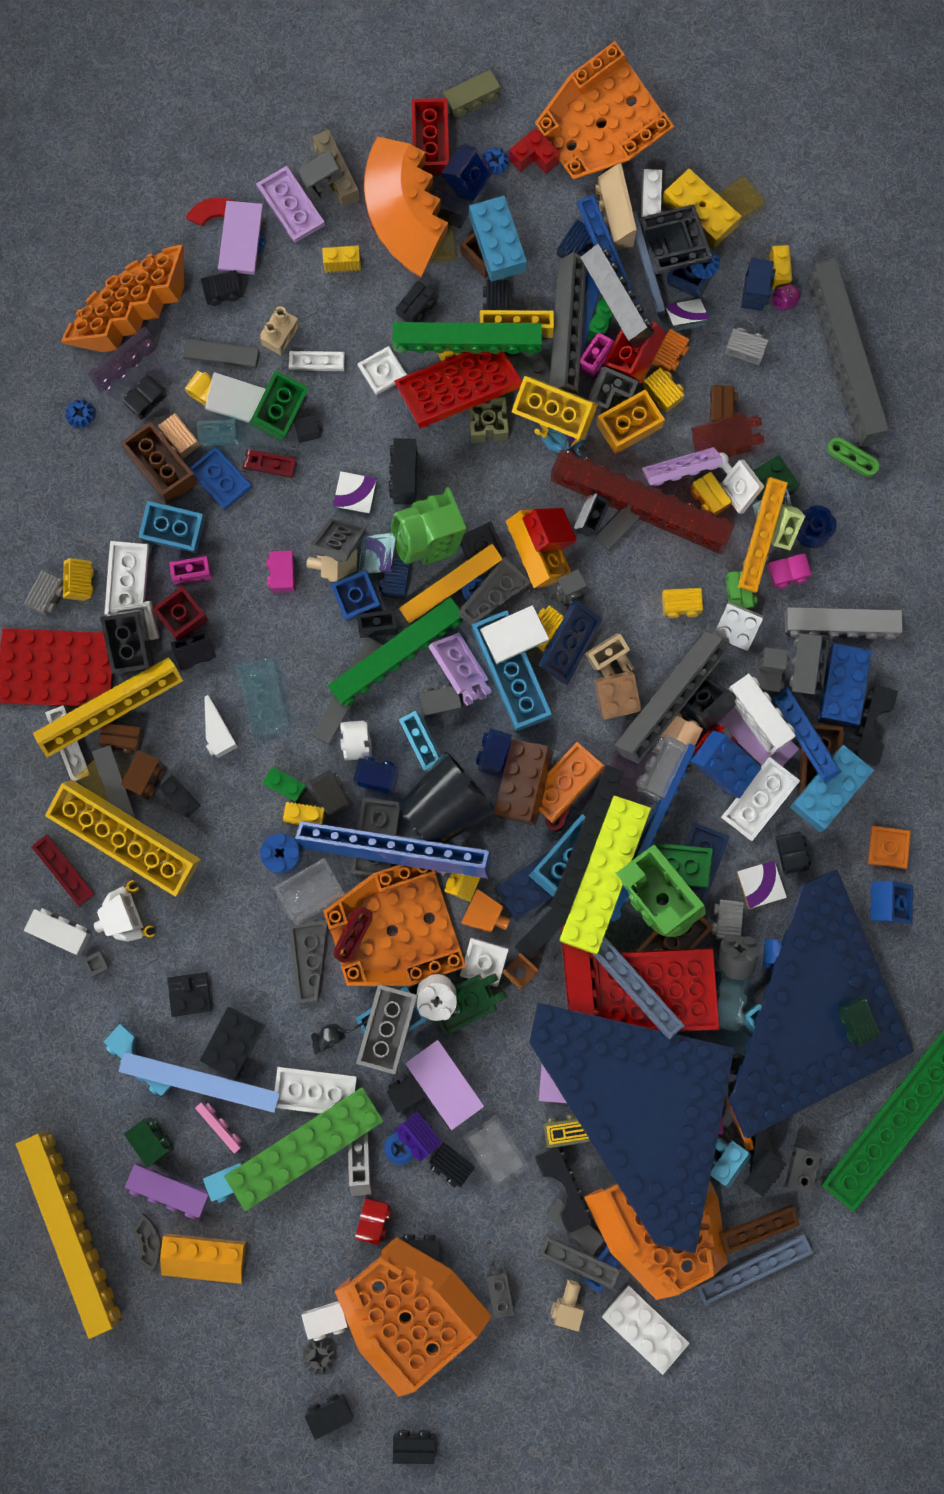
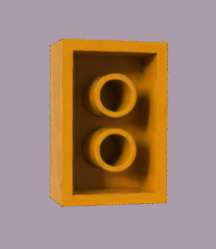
M645 389L599 415L596 425L614 454H617L662 429L665 419Z

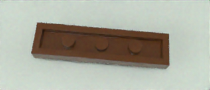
M788 1205L720 1232L719 1236L724 1252L730 1254L800 1226L795 1207Z

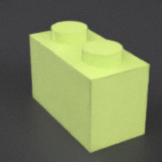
M785 504L781 505L771 541L773 546L791 550L805 518V515L799 508Z

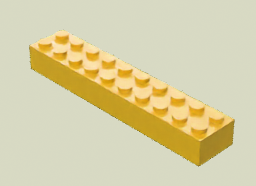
M43 1132L16 1143V1147L88 1339H91L113 1329L119 1324L121 1312L117 1306H114L112 1301L114 1298L112 1289L110 1287L107 1288L105 1270L100 1268L97 1261L99 1260V1254L95 1248H92L90 1243L92 1241L91 1233L88 1229L85 1230L83 1224L85 1221L84 1215L76 1206L77 1196L74 1191L70 1190L68 1185L70 1183L69 1175L63 1171L61 1166L63 1164L62 1157L59 1153H56L54 1148L56 1145L55 1138L52 1134L49 1135V1132Z

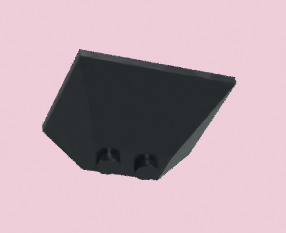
M694 204L640 217L644 240L654 273H664L713 261Z

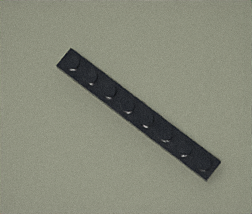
M609 765L605 766L549 906L550 908L566 915L570 913L613 796L616 795L624 775L623 771Z

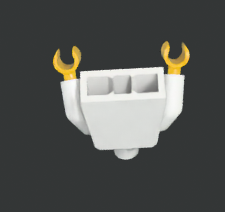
M134 880L129 881L127 887L124 888L122 886L108 893L102 903V907L97 912L100 920L94 923V928L98 933L104 931L106 936L113 935L115 939L127 942L141 939L142 936L149 938L155 936V934L148 935L146 933L147 929L153 928V926H147L144 930H141L143 925L131 893L135 894L139 891V887L130 889V886L136 883Z

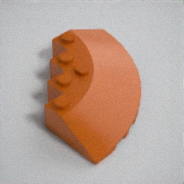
M377 136L367 160L364 176L367 212L379 240L386 246L389 253L400 261L406 269L422 278L448 233V222L436 217L440 211V198L429 193L433 187V175L422 170L425 165L426 152L409 143Z
M183 244L162 249V253L153 255V253L148 254L147 258L143 261L138 262L136 260L125 266L126 270L118 276L112 275L105 281L106 287L99 294L94 291L86 300L88 305L81 310L78 309L76 312L77 318L73 323H69L61 342L99 352L118 351L123 336L139 334L143 320L159 318L164 304L180 301L184 289Z

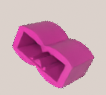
M805 554L769 563L767 566L773 588L785 589L797 582V585L808 582L812 575Z

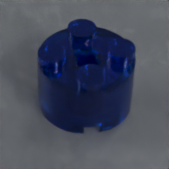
M815 505L802 512L805 518L796 536L797 541L808 548L823 547L833 536L837 527L836 518L831 514V511L824 506Z

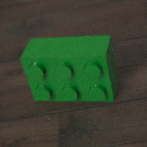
M275 370L249 425L282 441L308 391V387Z

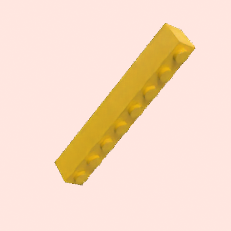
M168 657L35 731L33 735L48 758L181 683L183 680Z

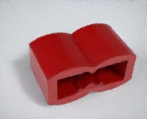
M369 1197L365 1198L355 1239L378 1245L380 1240L384 1241L387 1230L383 1228L385 1220L389 1221L392 1209L388 1208V1202Z

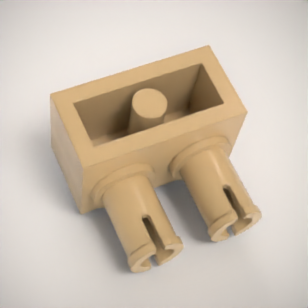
M277 307L270 318V322L266 323L265 328L260 334L262 345L282 355L300 327L298 318L287 313L284 307Z
M357 549L353 551L346 562H339L328 556L317 555V558L310 556L307 559V568L321 570V577L328 578L331 582L340 581L341 578L349 577L350 574L357 572Z
M616 633L584 653L593 669L600 670L604 677L616 674L610 665L614 660H617L623 673L629 670L632 671L635 668L626 655L630 649L621 634Z
M567 1279L564 1296L558 1298L557 1303L553 1302L550 1314L555 1325L579 1332L584 1310L582 1305L576 1302L581 1286L579 1282Z

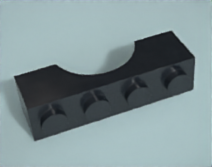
M875 685L867 692L866 700H868L867 707L863 708L861 718L864 719L863 724L858 727L856 736H859L858 743H855L852 752L866 764L872 766L880 764L884 744L875 736L874 722L878 715L889 713L894 709L898 694L897 690Z
M558 1147L536 1156L535 1160L542 1176L559 1180L566 1189L567 1204L561 1212L560 1218L567 1234L591 1224V1212L588 1207L584 1208L581 1201L584 1199L580 1188L576 1189L573 1183L576 1179L571 1168L567 1169L565 1165L567 1158L564 1151H559Z

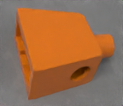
M477 889L461 924L492 933L495 926L506 930L510 919L500 915L503 906Z

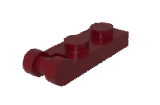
M251 449L246 450V461L243 462V469L293 478L297 463L296 458ZM255 458L258 459L257 463H253Z

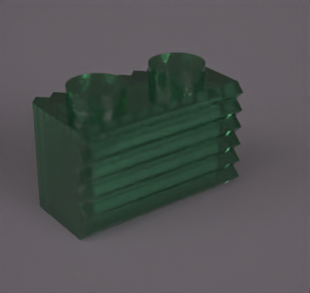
M856 998L838 1007L840 1011L839 1018L846 1026L847 1037L851 1043L862 1046L881 1036L866 998Z

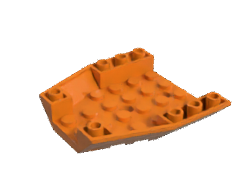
M616 41L570 74L535 122L540 132L560 152L559 161L573 180L613 167L619 163L622 164L630 161L675 128L666 113L661 111L627 62L625 54ZM631 98L637 99L636 104L633 106L627 105L628 100ZM604 120L607 122L604 128L597 127L600 121ZM574 142L577 144L574 150H568L570 143Z
M397 865L373 873L323 911L335 946L353 911L357 907H365L373 915L372 922L352 960L347 963L341 962L347 986H378V984L383 986H412L425 980L430 975H445L466 967L434 870ZM427 913L435 915V921L431 924H427L424 921V916ZM390 925H395L398 928V933L395 936L387 934V928Z
M710 1180L696 1253L655 1244L617 1183L605 1190L600 1188L584 1196L611 1254L656 1300L676 1296L715 1276L728 1263L727 1254L724 1252L719 1233L723 1232L719 1200ZM685 1260H690L692 1263V1267L688 1271H683L681 1268Z
M398 1237L381 1250V1256L353 1280L349 1277L335 1289L336 1296L359 1352L398 1397L413 1393L477 1339L492 1317L489 1311L451 1268ZM374 1282H383L384 1288L379 1291L373 1288ZM403 1312H408L411 1315V1319L406 1322L402 1321L400 1315ZM434 1343L438 1346V1350L436 1352H429L426 1347Z

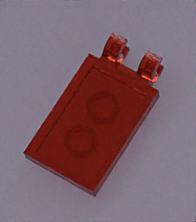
M742 413L692 427L691 433L695 452L714 447L718 453H725L729 457L751 451V445L765 443L764 435H761V433L752 435L751 427L762 425L761 417L758 418V415H753L747 418L746 414Z

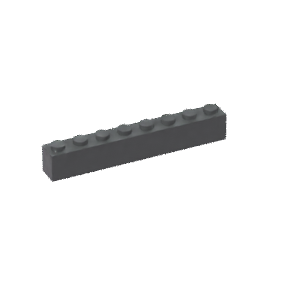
M575 252L560 259L558 264L550 385L572 394L578 392L586 266L580 258L581 256Z
M705 632L698 639L697 643L686 654L685 658L675 668L645 708L642 709L633 723L630 724L622 737L618 739L615 746L622 757L637 764L641 762L728 652L723 638Z

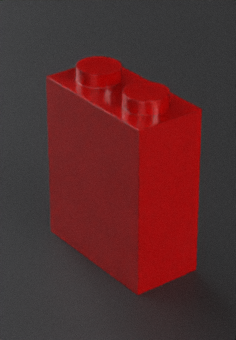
M563 508L534 509L522 517L536 552L564 550L577 542Z

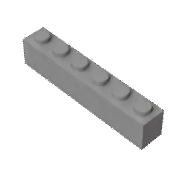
M788 607L784 612L785 634H790V637H799V633L828 635L830 638H838L839 635H845L849 639H855L858 636H866V639H876L877 636H884L885 639L892 640L902 633V610Z

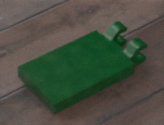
M496 973L483 979L478 974L455 986L457 1004L454 1012L449 1019L437 1021L444 1036L498 1010L495 1004L508 998L505 991L494 995L489 987L490 984L499 980Z

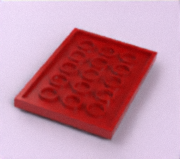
M463 352L394 380L396 388L419 429L515 391L522 384L521 378L504 352L498 354L490 352L478 354Z
M2 628L0 644V704L80 707L112 689L113 674L103 632Z
M713 948L620 953L685 1025L679 1031L719 1029ZM593 956L598 1017L660 1031Z

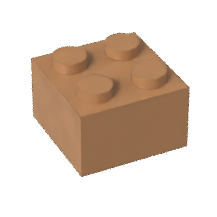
M628 671L593 679L600 715L604 720L641 712L634 673Z

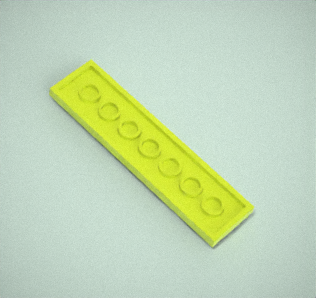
M613 796L590 862L560 937V942L598 955L623 887L622 881L616 875V872L633 860L651 811L650 807Z

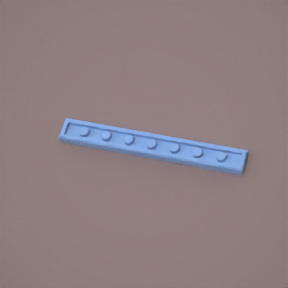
M124 1052L118 1071L273 1113L275 1112L280 1092Z

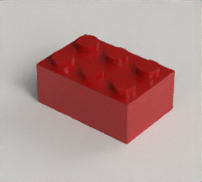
M651 322L653 325L651 329L654 335L635 347L628 341L621 329L603 365L637 380L638 383H642L667 333L657 323Z

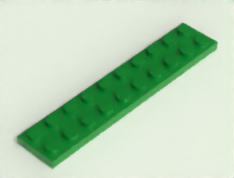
M944 1030L941 1031L820 1184L850 1211L854 1212L944 1098Z

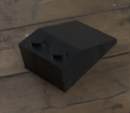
M707 677L682 709L709 731L736 706V703L730 691Z

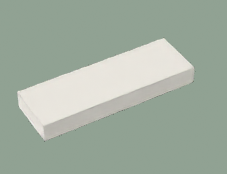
M289 351V370L344 371L345 352Z

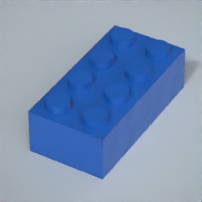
M835 643L829 648L824 689L821 695L817 721L856 728L860 725L872 650Z

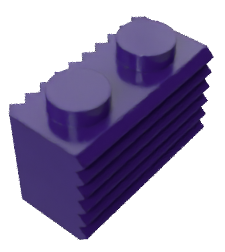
M418 1111L395 1130L398 1133V1138L408 1146L411 1154L418 1158L420 1162L443 1143Z

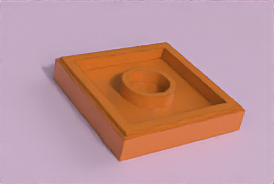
M871 826L868 864L907 869L911 831Z

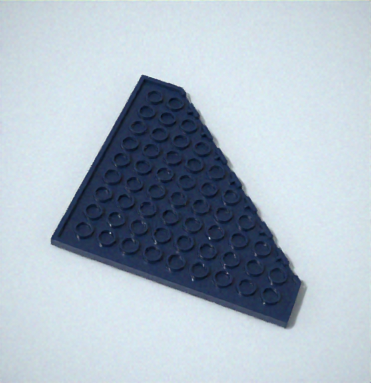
M837 869L800 886L798 892L800 894L797 903L794 904L788 930L785 931L781 942L780 954L776 957L772 969L773 974L770 983L767 984L763 996L764 1001L754 1023L755 1028L752 1037H749L744 1052L746 1054L739 1067L735 1079L736 1084L729 1097L730 1105L745 1138H749L914 1052Z
M537 1003L529 1044L632 1206L642 1225L647 1230L652 1241L658 1245L696 1253L734 1048L676 1034L669 1040L658 1030Z

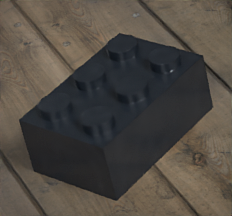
M393 438V445H390L391 463H389L390 480H392L389 481L390 498H393L394 504L412 505L416 502V439Z
M143 608L109 613L100 617L112 674L146 669L154 665Z
M227 1007L200 1061L233 1079H238L265 1024L232 1007Z

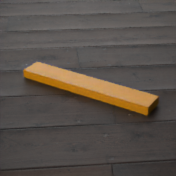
M769 477L767 480L738 588L754 593L758 591L788 482Z
M490 544L402 605L399 610L408 623H412L503 560L493 544Z

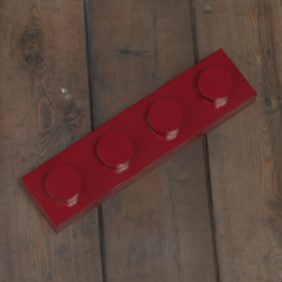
M46 834L31 846L79 907L95 895L49 835Z

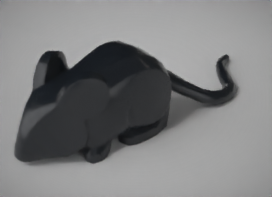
M368 1020L348 1030L341 1028L337 1024H328L319 1030L317 1034L315 1032L312 1033L311 1039L314 1054L317 1055L323 1052L327 1047L330 1049L333 1047V1044H337L346 1038L344 1033L352 1032L368 1023Z

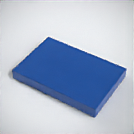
M216 446L189 468L193 472L195 479L224 511L253 487Z

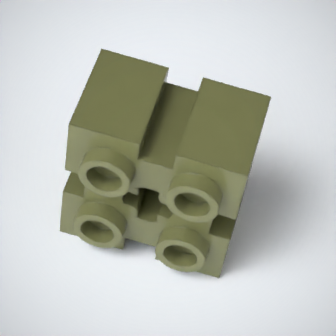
M505 397L494 398L490 400V403H482L468 409L471 444L486 443V438H493V442L508 441L509 432L506 419Z

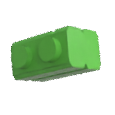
M742 571L729 572L726 575L728 601L753 611L755 606H757V596L753 595L751 591L738 588Z

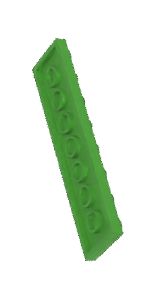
M361 1087L224 1177L244 1211H247L381 1124L383 1120L363 1087Z

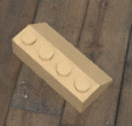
M619 163L600 175L597 184H595L596 195H599L601 200L599 201V209L604 213L603 219L616 250L633 247L637 231L622 165Z

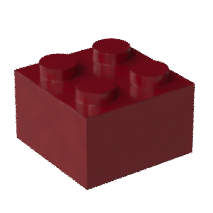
M183 586L152 608L176 640L189 636L209 621L205 613Z

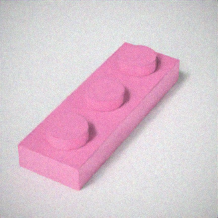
M201 1102L195 1108L234 1154L243 1147L240 1144L242 1142L240 1137L236 1133L231 1134L227 1129L229 1127L228 1123L223 1118L218 1119L214 1114L216 1112L215 1108L209 1102L207 1104Z

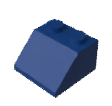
M872 881V888L870 890L872 897L870 908L871 921L912 924L913 885L895 881Z

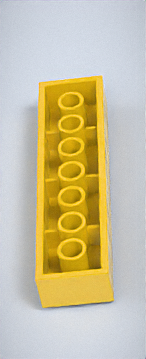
M72 779L61 784L45 815L175 897L185 891L201 861L194 854Z

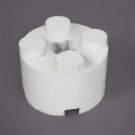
M368 720L341 723V734H343L341 749L343 750L344 760L368 759L372 757Z
M433 974L419 983L417 988V1008L420 1015L434 1021L449 1019L457 1004L456 988L450 979L444 975Z

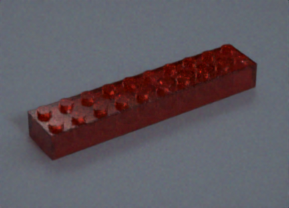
M568 450L560 451L551 471V482L586 497L596 493L610 500L609 507L618 511L626 509L629 504L631 505L630 511L635 515L641 516L639 520L720 555L735 526L729 519H720L708 510H699L692 503L685 504L673 495L667 496L662 494V491L657 488H648L641 481L627 479V476L622 473L616 474L611 472L608 467L603 465L597 466L591 460L576 457L573 452Z

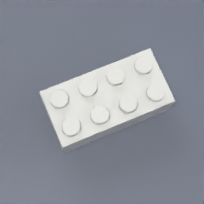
M747 674L730 686L728 691H730L736 703L735 709L768 754L772 756L796 736L794 734L795 730L791 724H786L783 720L782 712L771 704L770 696L766 692L763 693L759 688L758 680Z

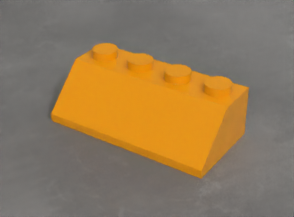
M520 510L507 519L506 524L529 575L530 582L534 588L546 587L557 583L558 578L571 573L562 550L536 552L522 520V517L532 510Z
M167 1233L163 1236L160 1255L161 1275L242 1284L247 1242Z

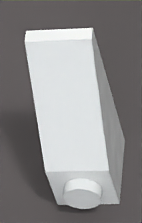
M208 695L205 696L206 740L209 743L206 747L211 756L215 754L217 758H220L238 746L211 698Z

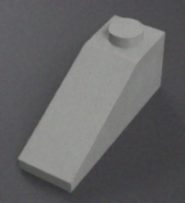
M367 1132L348 1144L349 1188L351 1196L372 1194Z

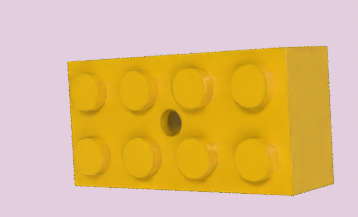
M690 168L668 187L663 194L662 203L670 210L695 205L706 240L713 250L739 226L742 216Z
M524 376L511 412L576 439L585 440L598 404L535 378Z

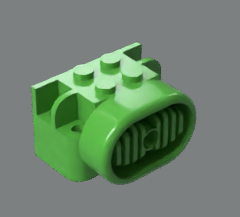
M449 487L445 488L442 495H431L426 500L414 502L412 504L413 507L395 512L391 523L392 538L396 535L394 545L400 559L405 564L421 560L422 565H428L456 555L466 531V526Z
M652 845L616 872L624 888L628 891V897L633 908L642 914L643 920L649 927L651 926L657 933L663 936L676 937L684 934L693 923L706 914L704 904L655 845ZM661 900L668 901L666 905H659Z

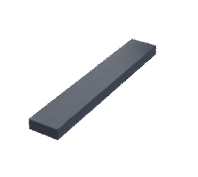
M634 211L633 216L637 228L635 241L657 316L659 319L665 318L664 304L636 211Z
M604 936L598 955L593 953L592 955L670 1040L685 1025Z
M802 1234L695 1287L705 1306L813 1254V1251L805 1234Z

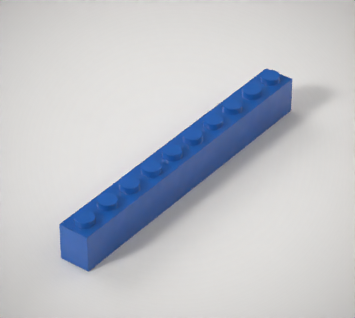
M300 821L295 837L300 849L488 879L492 863L488 850Z

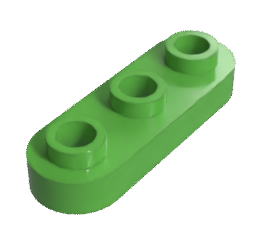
M834 438L829 442L827 446L828 454L861 475L872 477L879 470V463L875 458L841 438ZM833 447H838L839 451H835ZM849 457H855V461H851ZM865 466H870L871 470H867Z

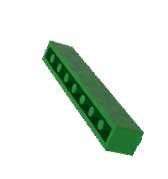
M393 322V351L399 353H406L407 351L444 353L445 351H451L453 353L472 352L475 354L481 352H490L492 354L508 352L510 354L527 352L528 354H536L541 352L542 323Z
M451 597L328 684V690L341 707L343 705H351L359 694L364 695L371 690L370 686L383 682L387 678L386 675L388 673L398 671L402 667L401 664L406 660L408 662L412 661L417 657L416 653L420 650H427L431 642L437 638L438 640L444 638L448 634L447 631L452 627L454 629L459 627L463 623V618L457 614L460 609Z

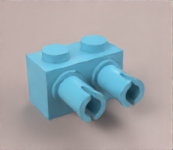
M718 1136V1143H716L715 1149L721 1152L722 1156L718 1160L713 1159L711 1176L729 1189L752 1156L734 1141L727 1143Z

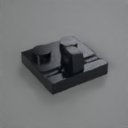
M492 521L464 533L460 545L467 560L490 544H493L502 558L506 556Z
M207 972L167 978L171 1017L212 1011Z

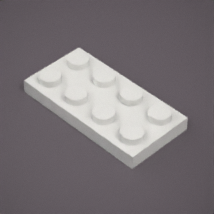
M110 541L105 614L114 613V607L145 602L149 556L148 544Z
M768 757L741 798H736L721 818L750 841H753L800 780L772 758Z
M278 1067L274 1091L280 1092L276 1108L322 1113L355 1092L357 1077Z
M629 1285L602 1315V1318L662 1375L690 1344Z

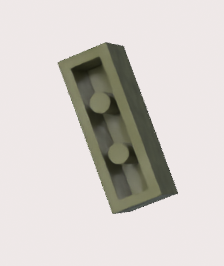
M488 70L443 92V98H447L448 111L453 119L461 118L473 109H480L487 102L496 101L500 97V85L491 70Z

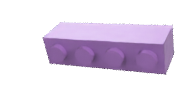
M140 1163L134 1164L125 1188L129 1189L130 1194L138 1197L141 1194L147 1196L148 1201L159 1204V1202L164 1203L167 1209L175 1212L179 1209L185 1212V1216L192 1219L200 1218L203 1215L210 1198L208 1191Z

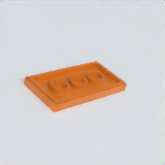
M576 742L549 771L539 811L550 822L554 823L604 770L605 766L581 744Z

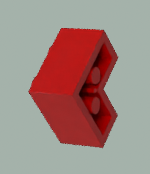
M537 128L509 149V161L520 173L533 162L545 174L559 164L560 152Z

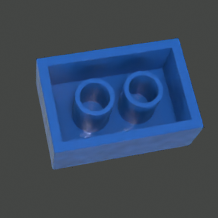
M714 730L691 760L697 768L725 793L738 799L741 798L761 770V767L727 735Z

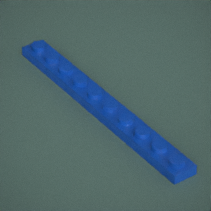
M690 743L683 746L640 838L638 850L635 852L633 860L654 845V836L656 832L661 830L664 823L662 819L671 809L672 805L670 802L672 797H676L680 787H678L680 780L685 778L688 772L686 767L688 763H691L696 754L694 752L696 746ZM624 886L622 887L610 922H615V920L620 918L623 912L621 907L629 899L628 891Z

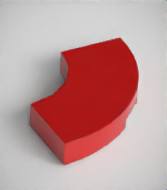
M221 197L206 199L195 205L188 212L186 219L203 227L207 221L213 218H224L226 201L234 200Z

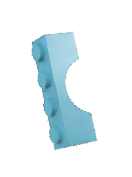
M119 1024L106 1038L104 1043L107 1045L106 1049L112 1055L117 1054L121 1058V1062L124 1052L136 1055L135 1045L138 1037L126 1025ZM136 1077L141 1082H147L150 1085L149 1090L156 1096H164L172 1088V1086Z

